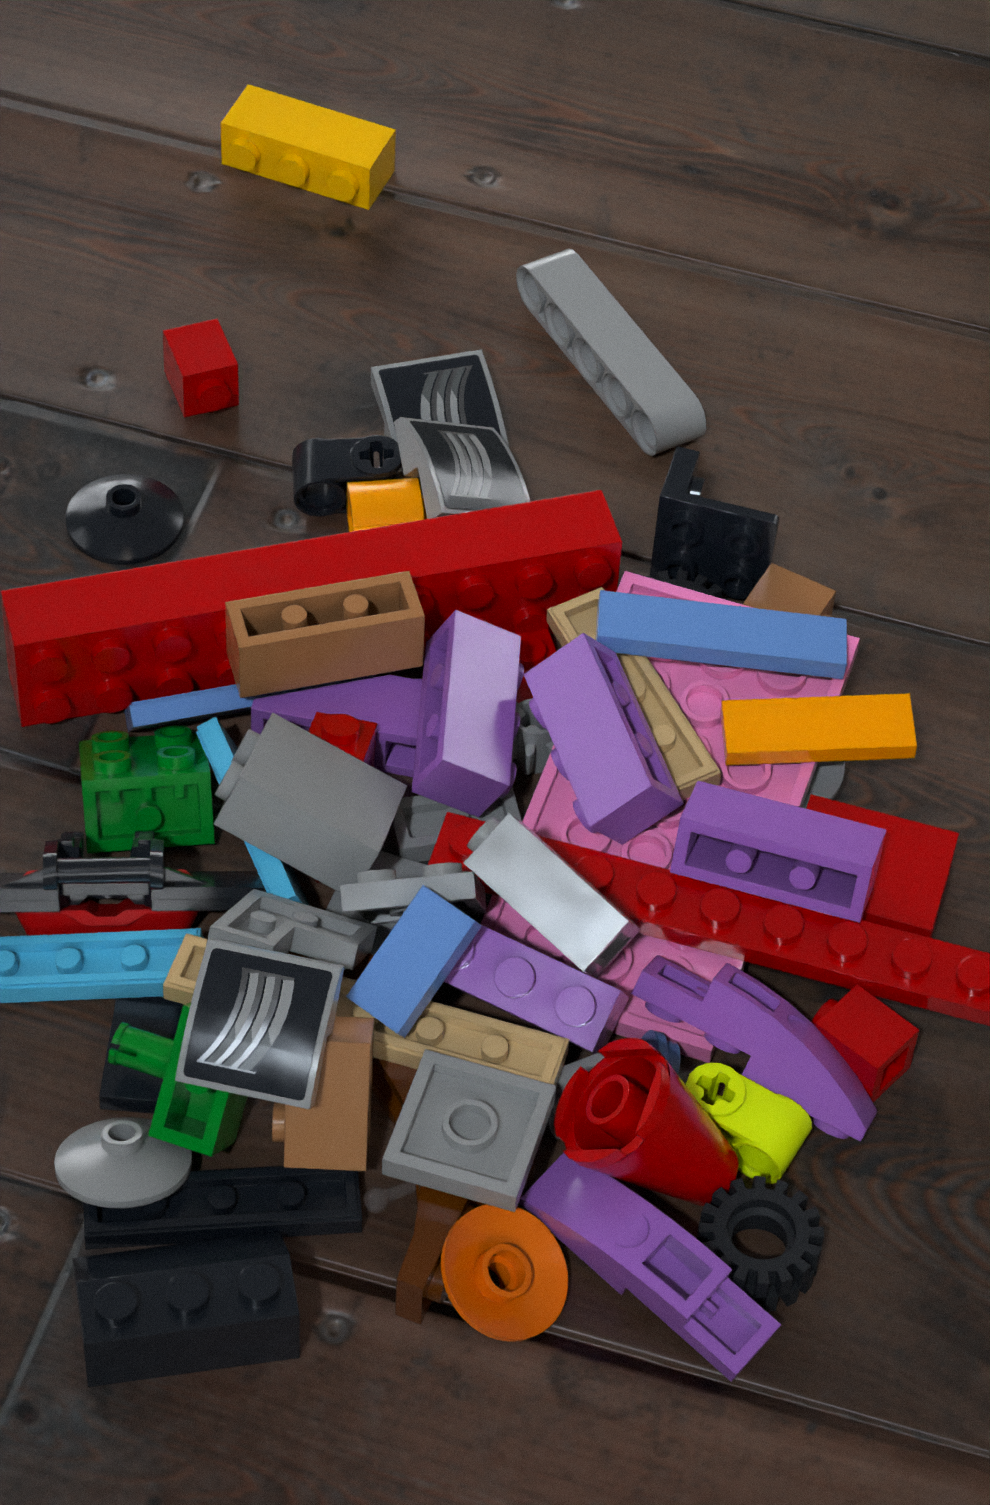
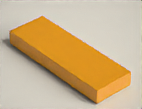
M910 693L721 701L720 716L725 765L915 758L917 741Z

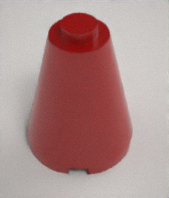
M623 1038L610 1042L597 1051L605 1058L598 1062L589 1072L580 1066L570 1078L559 1099L554 1120L556 1136L564 1141L566 1150L562 1151L569 1159L582 1167L698 1206H704L706 1202L711 1204L712 1194L720 1187L726 1193L729 1192L730 1183L736 1180L739 1167L736 1151L666 1058L652 1045L638 1038Z

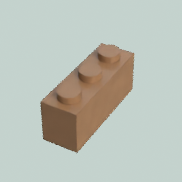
M410 571L225 602L226 652L240 698L423 666L425 615Z

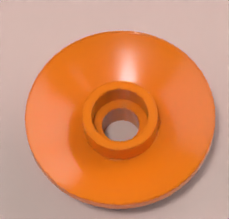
M485 1204L472 1209L460 1217L451 1227L445 1238L441 1254L443 1284L452 1305L472 1328L496 1340L516 1342L537 1336L556 1321L567 1297L568 1270L563 1252L556 1238L537 1217L517 1207L515 1212ZM489 1269L497 1275L500 1283L499 1287L493 1283L489 1275Z

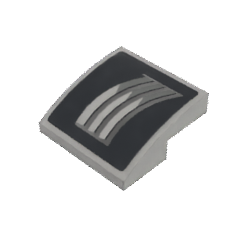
M482 349L371 367V386L385 423L384 436L390 437L398 443L394 421L404 417L493 427L509 448L498 398ZM401 467L400 470L398 471V476H399L401 479H403V478H414V477L404 476L403 468H402V467Z
M404 417L394 421L404 476L420 478L427 519L531 502L526 484L510 449L493 427Z
M210 938L204 952L189 1009L175 1081L310 1110L316 1102L327 1037L333 1033L345 966Z

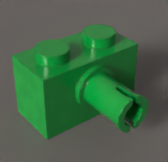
M191 1002L183 1005L174 1040L122 1022L111 1042L120 1046L118 1050L114 1048L109 1049V1063L163 1079L148 1136L210 1157L235 1143L248 1096L175 1081Z

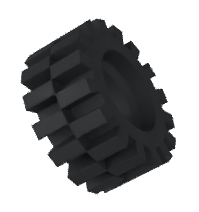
M754 1176L752 1188L746 1189L743 1179L740 1178L731 1181L729 1195L720 1187L712 1194L711 1204L705 1203L701 1211L697 1240L733 1269L728 1276L731 1281L753 1300H762L763 1309L766 1312L776 1311L779 1296L786 1307L797 1302L799 1290L806 1294L812 1286L813 1277L817 1273L824 1239V1228L818 1227L821 1216L816 1206L806 1210L808 1197L800 1190L792 1198L787 1196L789 1183L778 1179L775 1189L770 1190L765 1188L766 1177ZM747 1229L765 1230L781 1239L784 1243L785 1251L781 1256L773 1259H755L736 1249L732 1238L736 1233Z

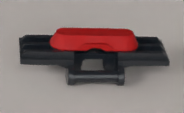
M84 831L61 833L60 839L46 841L43 853V869L32 870L26 873H0V912H15L27 935L191 929L199 911L229 910L251 890L257 889L264 892V885L257 871H187L166 867L165 840L155 839L154 831H135L130 857L84 858ZM90 898L126 899L119 904H98Z

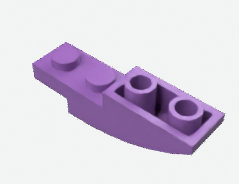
M659 955L642 970L631 994L646 1001L645 1007L648 1011L663 1020L673 1023H679L683 1020L704 1031L705 1039L713 1046L725 1052L738 1054L742 1051L750 1055L751 1057L742 1073L744 1077L775 1094H781L795 1101L808 1115L813 1117V1123L823 1132L841 1139H847L850 1136L861 1142L878 1112L863 1084L841 1054L818 1028L788 1001L757 979L729 963L723 966L712 982Z
M565 1153L547 1169L519 1200V1204L543 1222L553 1235L619 1294L622 1295L628 1289L731 1382L781 1326L777 1320L728 1278L733 1269L704 1244L651 1203L614 1178L576 1164Z

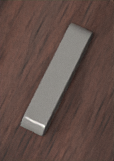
M568 248L517 268L516 282L518 291L528 310L647 455L659 454L705 435L706 417L697 396L578 253Z

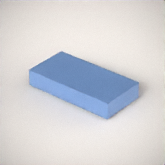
M422 885L346 997L395 1033L405 1038L482 925Z

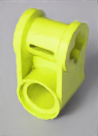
M705 1063L697 1066L688 1076L687 1088L736 1151L739 1160L738 1170L752 1180L754 1176L766 1177L765 1184L777 1183V1180L781 1179L812 1130V1121L808 1113L792 1099L773 1093L739 1074L730 1066L721 1063ZM720 1082L725 1084L723 1096L717 1094Z

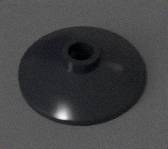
M115 474L88 483L69 502L65 518L67 533L73 544L81 552L95 560L117 565L142 563L164 554L177 542L184 526L183 507L177 495L160 481L136 474Z

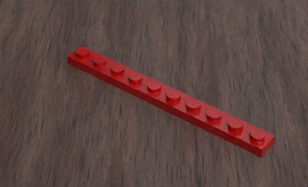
M447 812L428 865L452 862L462 863L463 871L472 872L464 864L473 853L467 847V844L485 821ZM539 836L641 928L638 932L639 934L847 989H852L858 984L874 996L990 1026V953L864 920L858 923L670 873L669 869ZM478 877L480 882L485 887V893L499 896L482 879Z

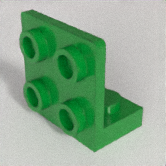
M168 726L157 729L154 735L129 737V734L126 732L111 730L96 733L91 736V740L79 742L87 853L131 850L135 831H154L155 839L165 840V847L215 844L209 762L196 732H192L190 728L184 726Z

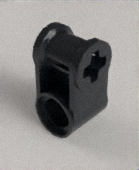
M383 435L342 439L312 438L299 443L292 453L293 498L296 508L307 515L319 517L347 513V482L401 479L398 476V471L402 467L398 443L394 439ZM376 451L379 452L380 467L378 468L374 467L373 454Z

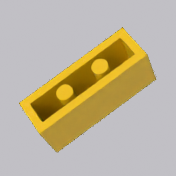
M249 84L221 122V161L223 165L367 210L371 208L395 171V129Z

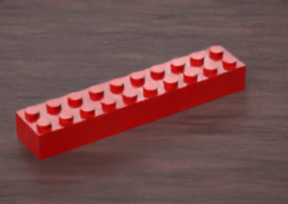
M596 490L2 590L1 602L8 673L21 727L43 723L52 724L66 719L100 713H115L127 709L132 702L236 684L226 652L225 602L410 571L425 615L423 656H425L426 642L455 610L515 634L548 629L550 634H554L547 623V609L601 587L604 591H617L622 540L603 491Z

